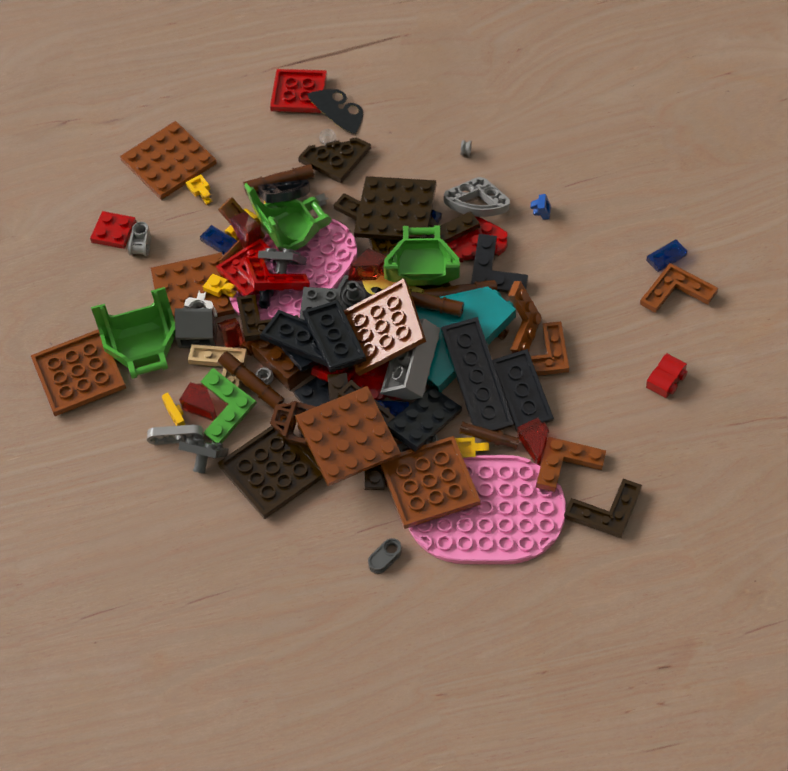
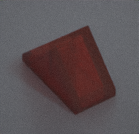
M246 211L229 219L243 249L261 238V225Z

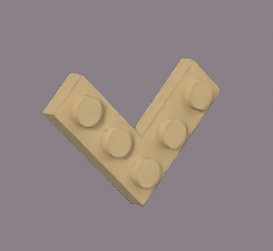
M191 344L188 362L194 365L222 367L218 363V359L224 352L228 351L240 362H243L245 366L247 349ZM223 368L222 375L240 388L241 381Z

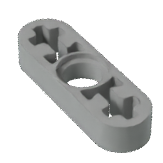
M199 425L153 427L147 431V442L154 445L180 443L187 441V438L203 439V428Z

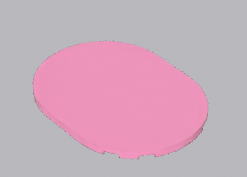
M332 219L331 223L320 229L305 246L294 251L301 253V256L307 258L306 265L289 264L287 265V274H306L310 282L309 287L337 289L344 275L349 276L357 261L358 249L354 236L344 224ZM266 234L262 240L270 248L280 251L270 236ZM265 261L269 274H275L276 263ZM274 289L270 302L271 305L267 309L259 307L260 295L257 294L255 297L260 320L272 319L278 310L293 316L298 315L300 318L303 290L285 289L277 291ZM237 291L233 298H229L235 312L239 315L237 297L242 295Z
M476 455V457H464L463 460L480 498L481 505L409 528L415 541L426 552L438 559L456 564H517L536 558L555 543L564 526L566 502L562 488L558 483L555 492L535 488L541 466L531 462L530 459L514 455Z

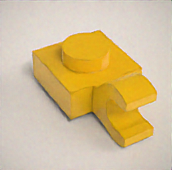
M202 175L186 182L188 189L195 197L200 195L206 205L212 202L209 197L211 196L209 190H211L210 186Z
M212 274L203 286L204 291L220 297L223 293L233 298L237 291L233 290L234 284L229 283L228 279Z
M475 437L455 438L463 458L476 457V451H489V442L475 443Z

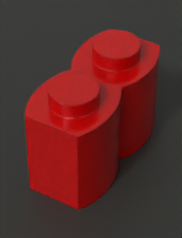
M666 353L648 377L646 388L664 398H667L670 394L673 395L677 390V383L680 380L683 381L688 373L686 370L687 363Z

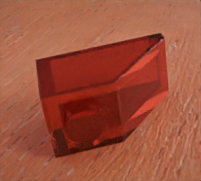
M368 248L351 264L348 280L378 279L381 275H384L383 264L387 256Z
M236 318L217 323L225 347H240L244 341L239 321Z
M190 382L179 399L182 410L214 421L217 415L208 389L200 383Z
M537 417L517 427V437H519V441L534 463L540 466L548 440L549 429Z

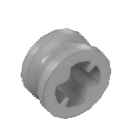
M462 140L461 156L464 154L470 156L472 141L465 142V140Z

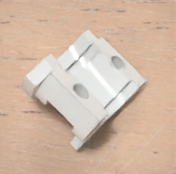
M199 290L197 298L189 297L185 300L184 308L213 309L214 317H217L212 301L205 300L206 291L205 293H200Z

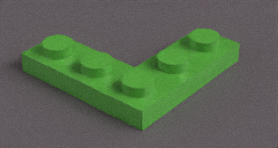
M212 368L200 382L228 405L203 433L213 442L222 443L257 402Z

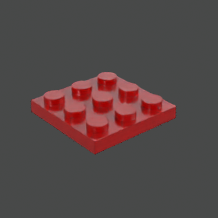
M277 69L270 110L276 112L321 113L309 99L308 93L325 90L327 71Z

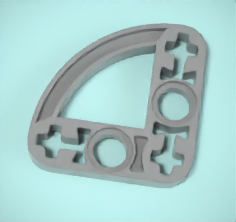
M483 177L474 178L444 192V204L462 214L471 211L474 216L489 217L503 214L510 209V199ZM479 196L488 205H474L466 203V201Z

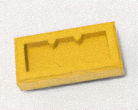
M168 392L163 394L164 406L175 425H186L182 417L184 414L179 404H174Z

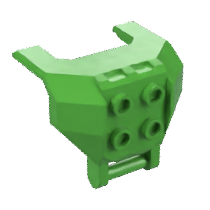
M247 182L245 183V189L259 221L277 248L282 252L283 249L295 251L305 246L320 229L326 227L332 221L331 217L325 214L319 206V201L316 197H310L302 202L294 199L263 204L255 189L250 187ZM313 209L319 217L314 219L309 211Z
M440 225L416 228L403 226V239L399 241L384 259V279L395 283L405 279L408 286H441V284L460 278L459 257L440 238ZM409 235H434L435 238L409 239Z
M165 287L151 290L154 302L150 306L118 315H109L105 303L91 307L104 351L129 368L132 379L137 378L138 375L155 370L169 369L166 357L176 333L175 321Z

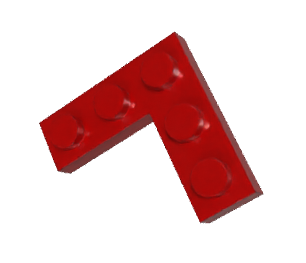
M260 238L217 265V271L225 279H228L229 283L234 284V288L242 296L254 294L256 296L259 294V290H254L249 275L245 271L244 257H258L259 251H265L266 248L270 247Z
M244 257V264L254 290L265 291L275 289L283 291L285 289L301 291L304 287H309L310 285L306 274H269L264 260L258 257Z

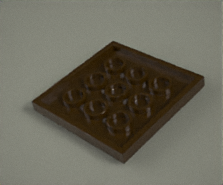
M366 176L354 229V237L402 240L403 226H409V228L429 227L437 186L436 180ZM409 235V239L427 238L428 235Z
M272 426L218 462L219 468L263 519L269 517L324 478L311 452L306 447L290 444Z

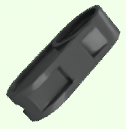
M395 538L387 539L369 556L368 566L371 572L375 574L385 572L400 557L402 547L399 540ZM390 545H395L398 548L395 553H389L386 549Z

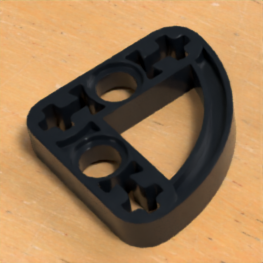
M308 180L262 184L258 186L259 196L266 203L294 200L309 194L310 184Z

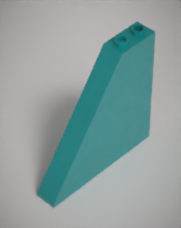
M488 286L440 297L464 302V310L461 317L445 313L441 314L440 311L415 306L419 319L424 318L439 328L478 317L487 346L516 318V308L513 303L504 300L497 290H492ZM440 329L439 340L436 344L426 384L442 392L456 378Z

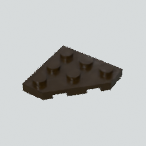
M355 137L350 138V141L340 142L338 140L327 142L326 145L318 147L310 145L301 153L298 160L304 165L311 164L314 170L342 183L371 150V144Z

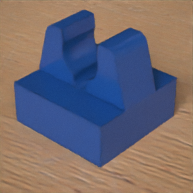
M540 194L539 199L531 201L530 208L533 209V215H540L543 220L550 219L551 204L546 194Z

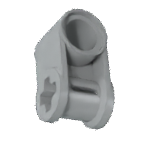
M137 222L133 225L131 238L128 243L129 256L134 254L149 255L151 233L147 223Z

